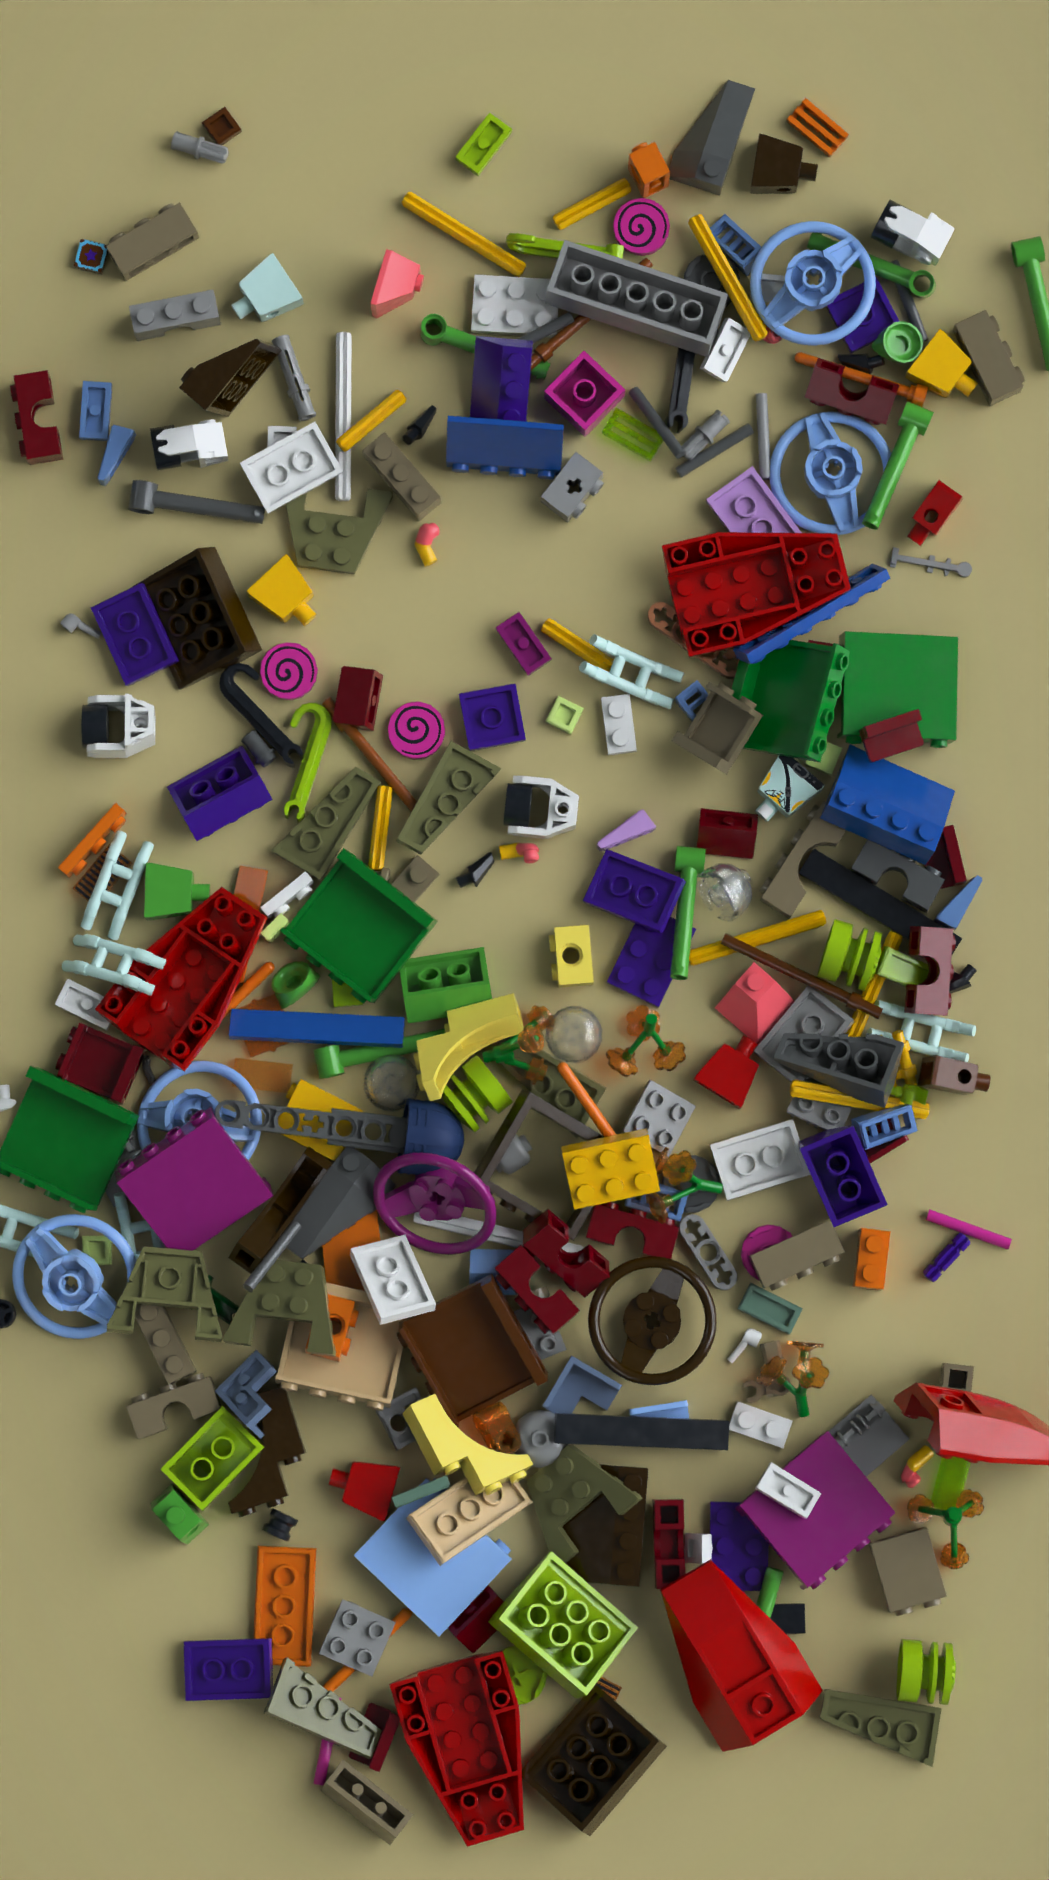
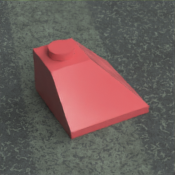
M386 249L370 302L372 317L379 318L412 300L415 291H421L424 275L420 274L419 264L392 250Z
M753 962L716 1005L715 1009L745 1036L759 1045L795 1001L769 974Z

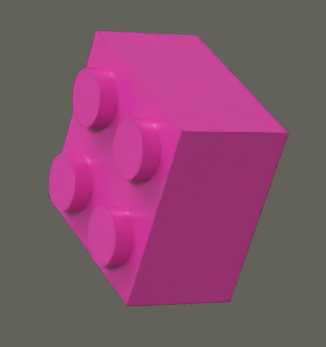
M585 351L544 390V399L584 437L625 397V389Z

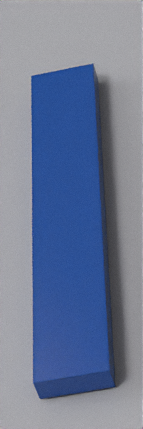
M231 1009L229 1039L403 1048L405 1018Z

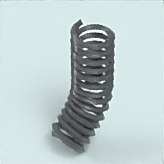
M143 1056L142 1068L145 1073L144 1075H146V1078H149L147 1079L150 1082L149 1084L154 1083L156 1079L150 1067L151 1059L148 1058L150 1056Z

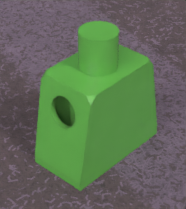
M146 863L144 918L146 920L188 915L193 911V901H205L210 897V884H194V873L192 871Z
M173 1484L167 1487L150 1503L152 1511L181 1542L187 1545L209 1525Z

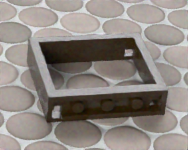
M522 1089L474 1173L485 1185L489 1186L491 1195L494 1194L502 1199L499 1203L501 1206L513 1213L516 1209L526 1213L523 1219L531 1223L543 1212L489 1181L529 1110L532 1108L585 1141L604 1136L533 1093ZM593 1206L573 1211L567 1222L569 1239L574 1241Z

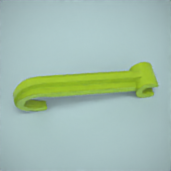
M509 233L506 237V244L512 251L558 259L564 241L537 238L532 235ZM576 243L623 259V245L607 244L606 247Z
M318 703L301 705L296 709L290 722L291 727L296 728L305 713L309 712L315 715V723L289 801L284 806L286 819H289L292 809L296 808L299 810L296 817L298 823L305 817V807L331 731L332 720L330 713Z

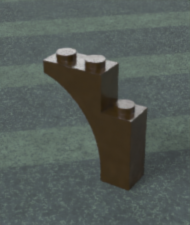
M308 1147L269 1203L237 1242L228 1258L252 1274L288 1225L297 1216L332 1163L324 1158L323 1155Z
M280 1387L258 1394L272 1410L262 1419L263 1433L265 1434L263 1436L264 1448L262 1449L256 1470L244 1489L228 1502L231 1514L238 1512L239 1517L255 1513V1506L266 1503L267 1508L283 1504V1497L289 1496L279 1461L283 1460L286 1466L301 1461L300 1455L306 1453L286 1390L280 1389Z

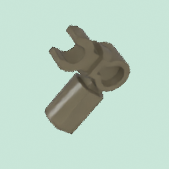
M779 1340L760 1344L766 1373L770 1372L771 1377L763 1378V1383L752 1380L743 1383V1387L754 1386L756 1388V1395L746 1398L747 1402H756L762 1395L770 1398L783 1396L789 1392L774 1377V1373H779L790 1383L789 1378L783 1375L782 1369H786Z

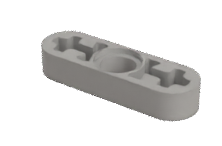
M687 1215L681 1220L679 1225L681 1236L712 1284L720 1290L732 1288L737 1282L735 1268L704 1220L698 1215ZM688 1220H691L693 1223L698 1221L700 1223V1227L697 1229L701 1237L707 1233L709 1239L702 1240L694 1247L691 1242L697 1239L693 1233L687 1234L685 1232V1229L688 1227L686 1222ZM704 1244H712L717 1250L716 1257L711 1261H706L700 1256V1248ZM721 1257L725 1261V1263L720 1264L722 1270L732 1273V1276L729 1277L730 1283L728 1285L724 1282H717L716 1278L719 1277V1273L716 1268L712 1272L707 1268V1266L718 1262Z

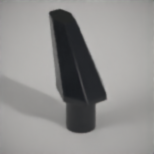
M868 353L838 355L842 365L868 374H872L873 368L885 365L884 357L880 355L869 357Z
M430 406L407 427V432L402 437L406 444L410 445L414 440L423 438L436 414V407Z
M489 852L471 866H468L469 872L456 877L460 888L473 882L475 887L479 885L494 864L492 852Z
M967 964L960 974L954 972L953 978L950 981L949 993L971 987L972 985L969 980L977 970L970 964Z

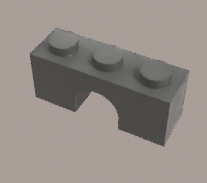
M868 839L851 868L852 872L874 885H877L884 873L888 871L900 872L907 880V889L901 900L925 913L930 909L945 880L940 877L942 873L928 865L923 868L915 864V860L902 854H897Z

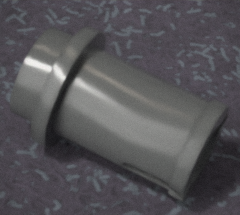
M256 730L251 731L242 739L241 742L245 744L257 759L255 762L257 765L261 764L264 768L276 759L274 748L270 749Z

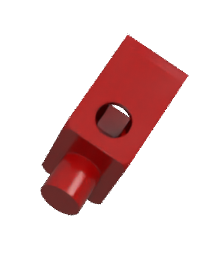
M938 480L913 515L912 519L916 524L907 537L921 546L930 533L937 536L962 502L963 497ZM929 511H935L938 514L933 523L925 520Z
M744 1035L735 1049L724 1043L697 1073L693 1081L736 1108L741 1109L759 1067L758 1063L750 1059L758 1044Z
M353 1461L350 1473L333 1468L328 1485L345 1490L342 1498L343 1503L385 1522L401 1467Z

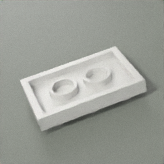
M475 274L471 333L524 336L558 318V308L545 304L546 290L550 279ZM557 331L547 336V338H552L553 336H555L557 334Z
M316 422L307 425L240 462L267 514L343 473Z
M793 1119L709 1145L727 1201L811 1175L799 1149L798 1141L800 1139Z
M406 1235L350 1249V1257L380 1325L435 1311V1300Z

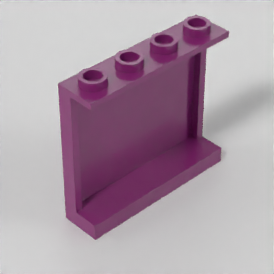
M212 1107L205 1111L199 1110L190 1117L189 1122L182 1127L176 1126L167 1132L163 1140L157 1144L151 1143L142 1150L141 1155L133 1160L128 1159L124 1161L115 1172L116 1183L164 1245L170 1249L195 1250L273 1197L270 1183L265 1177L261 1178L216 1119Z
M829 1431L821 1434L781 1468L821 1493L807 1519H803L758 1490H755L735 1507L742 1517L746 1515L802 1583L800 1586L802 1590L808 1587L814 1590L827 1579L824 1574L829 1569L833 1568L836 1571L848 1561L846 1555L853 1549L858 1552L870 1542L868 1536L875 1530L878 1533L885 1530L892 1524L889 1518L895 1514V1511Z

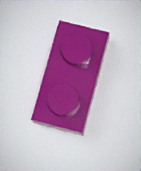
M520 612L495 628L527 676L552 660Z

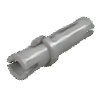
M282 335L272 340L273 345L278 346L282 350L278 355V359L289 388L287 391L288 397L293 399L299 421L309 420L316 416V412L308 393L310 392L309 385L304 382L289 335ZM286 355H287V357H288V360H289L291 369H290V367H289V364H288Z

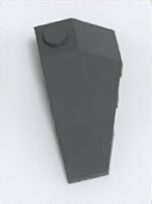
M730 80L725 83L674 151L669 167L670 180L713 194H721L755 88Z
M784 1033L773 1058L774 1061L857 1100L885 1108L895 1084L904 1043L877 1034H866V1037H849L848 1034H839V1037H827L809 1033Z
M346 1147L294 1218V1221L301 1225V1229L286 1248L300 1259H304L331 1241V1238L346 1228L349 1229L356 1224L355 1222L367 1214L377 1210L373 1199V1186L375 1178L381 1169L355 1148ZM388 1178L385 1185V1194L396 1187V1184L390 1178Z

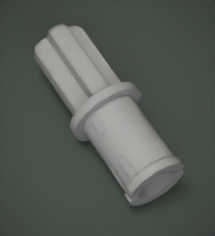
M178 131L174 133L171 142V149L192 154L195 159L202 157L215 162L225 163L229 153L227 147L205 141V138L202 136L196 138Z
M716 410L701 427L697 426L695 428L696 432L682 445L686 451L684 455L686 459L692 460L707 444H712L714 442L713 438L730 423L724 414L721 416V411Z

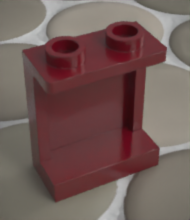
M81 1022L78 1028L73 1026L67 1038V1043L70 1044L66 1054L61 1053L55 1067L56 1070H59L57 1076L124 1104L146 1050L93 1029Z

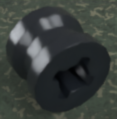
M0 1299V1328L2 1329L11 1326L17 1314L11 1302Z
M272 1508L270 1521L264 1524L262 1530L288 1542L291 1537L289 1532L292 1527L296 1526L298 1520Z

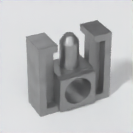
M416 1387L394 1398L390 1408L384 1407L383 1411L375 1410L396 1451L416 1441L406 1420L405 1428L400 1432L393 1430L390 1425V1420L393 1416L399 1415L404 1418V1407L421 1398Z

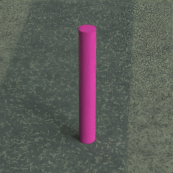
M929 1209L926 1216L927 1221L1007 1250L1012 1241L1011 1238Z
M324 1739L321 1741L313 1784L322 1786L326 1782L333 1743Z

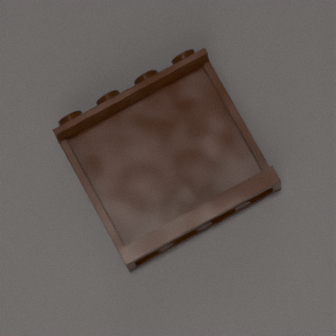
M492 1273L436 1302L435 1311L408 1317L399 1322L397 1337L404 1349L407 1347L410 1349L413 1355L411 1357L412 1364L418 1373L423 1372L427 1382H425V1386L429 1394H436L444 1411L457 1427H459V1421L533 1383L539 1386L548 1381V1371Z

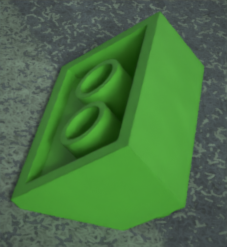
M484 947L410 958L400 970L408 1023L446 1018L447 1011L492 999Z

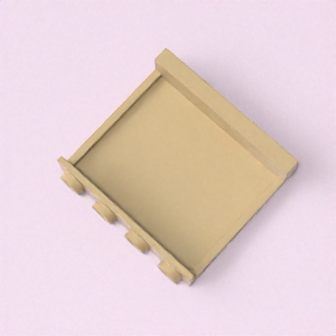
M326 1283L328 1294L355 1301V1310L359 1311L355 1328L349 1327L347 1338L351 1339L347 1356L341 1355L340 1362L306 1353L305 1347L312 1323L289 1320L275 1382L281 1384L280 1389L290 1392H297L298 1388L309 1390V1395L318 1398H326V1395L338 1397L337 1401L345 1404L354 1405L355 1401L367 1403L366 1407L373 1410L383 1411L384 1407L390 1408L403 1353V1346L397 1337L401 1320L380 1325L365 1291ZM332 1321V1335H336L341 1331L342 1327L338 1322Z

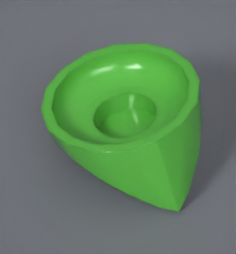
M899 321L894 322L883 330L871 347L880 356L897 363H909L918 358L922 352L923 339L917 327L909 322Z
M302 961L292 962L282 967L274 975L271 984L281 1009L292 1005L310 991L320 979V975Z

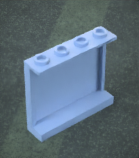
M426 1478L420 1485L430 1482V1480ZM447 1488L399 1507L354 1555L438 1637L512 1560L508 1555L512 1550L503 1541L498 1539L494 1542L488 1535H485L440 1566L406 1517L447 1490Z

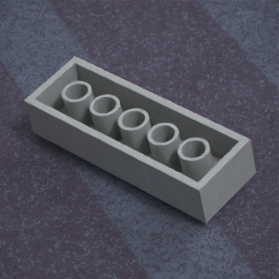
M564 240L546 290L545 304L708 357L726 306L728 294Z

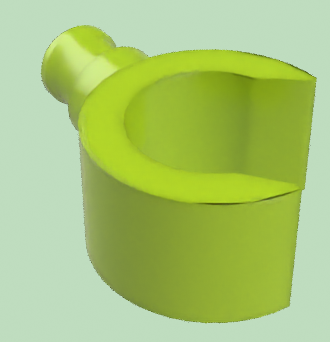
M905 1084L903 1087L893 1086L890 1095H895L894 1097L900 1098L901 1102L912 1105L913 1100L926 1105L928 1090L921 1086Z

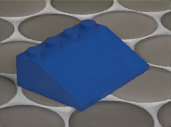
M448 416L446 466L452 467V471L467 473L469 469H478L481 474L497 475V471L509 472V476L526 477V473L538 474L537 477L540 479H554L561 471L564 425Z
M850 744L820 819L926 865L935 852L943 832L955 790L885 759L869 762L866 751Z

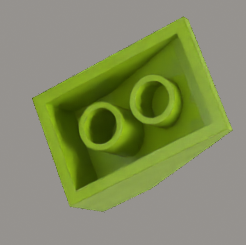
M222 1406L160 1470L204 1511L258 1455L264 1446Z

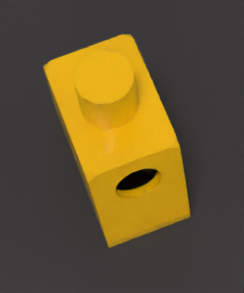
M941 329L938 330L909 368L905 377L916 384L928 386L929 391L943 398H947L954 388L969 397L978 385L976 381L965 374L972 364L971 359Z
M287 554L246 591L253 601L283 623H286L292 616H295L303 626H306L317 615L306 604L313 598V592Z

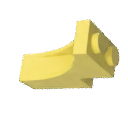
M514 993L447 1011L448 1023L444 1024L445 1033L416 1041L418 1053H414L413 1056L417 1070L421 1071L420 1074L416 1075L420 1091H426L429 1101L441 1099L444 1088L453 1073L473 1054L499 1040L524 1033L521 1011Z
M436 1394L409 1405L403 1412V1416L434 1476L442 1472L445 1475H449L461 1468L475 1496L483 1492L490 1495L502 1488L501 1484L509 1480L511 1484L519 1482L527 1477L526 1471L533 1465L528 1454L515 1455L497 1452L469 1438L451 1421Z

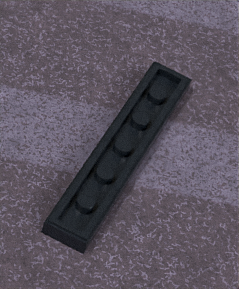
M816 849L812 850L799 872V875L893 932L900 934L908 941L910 926L945 928ZM953 933L956 939L955 951L962 938Z
M555 1413L554 1443L728 1450L730 1421Z

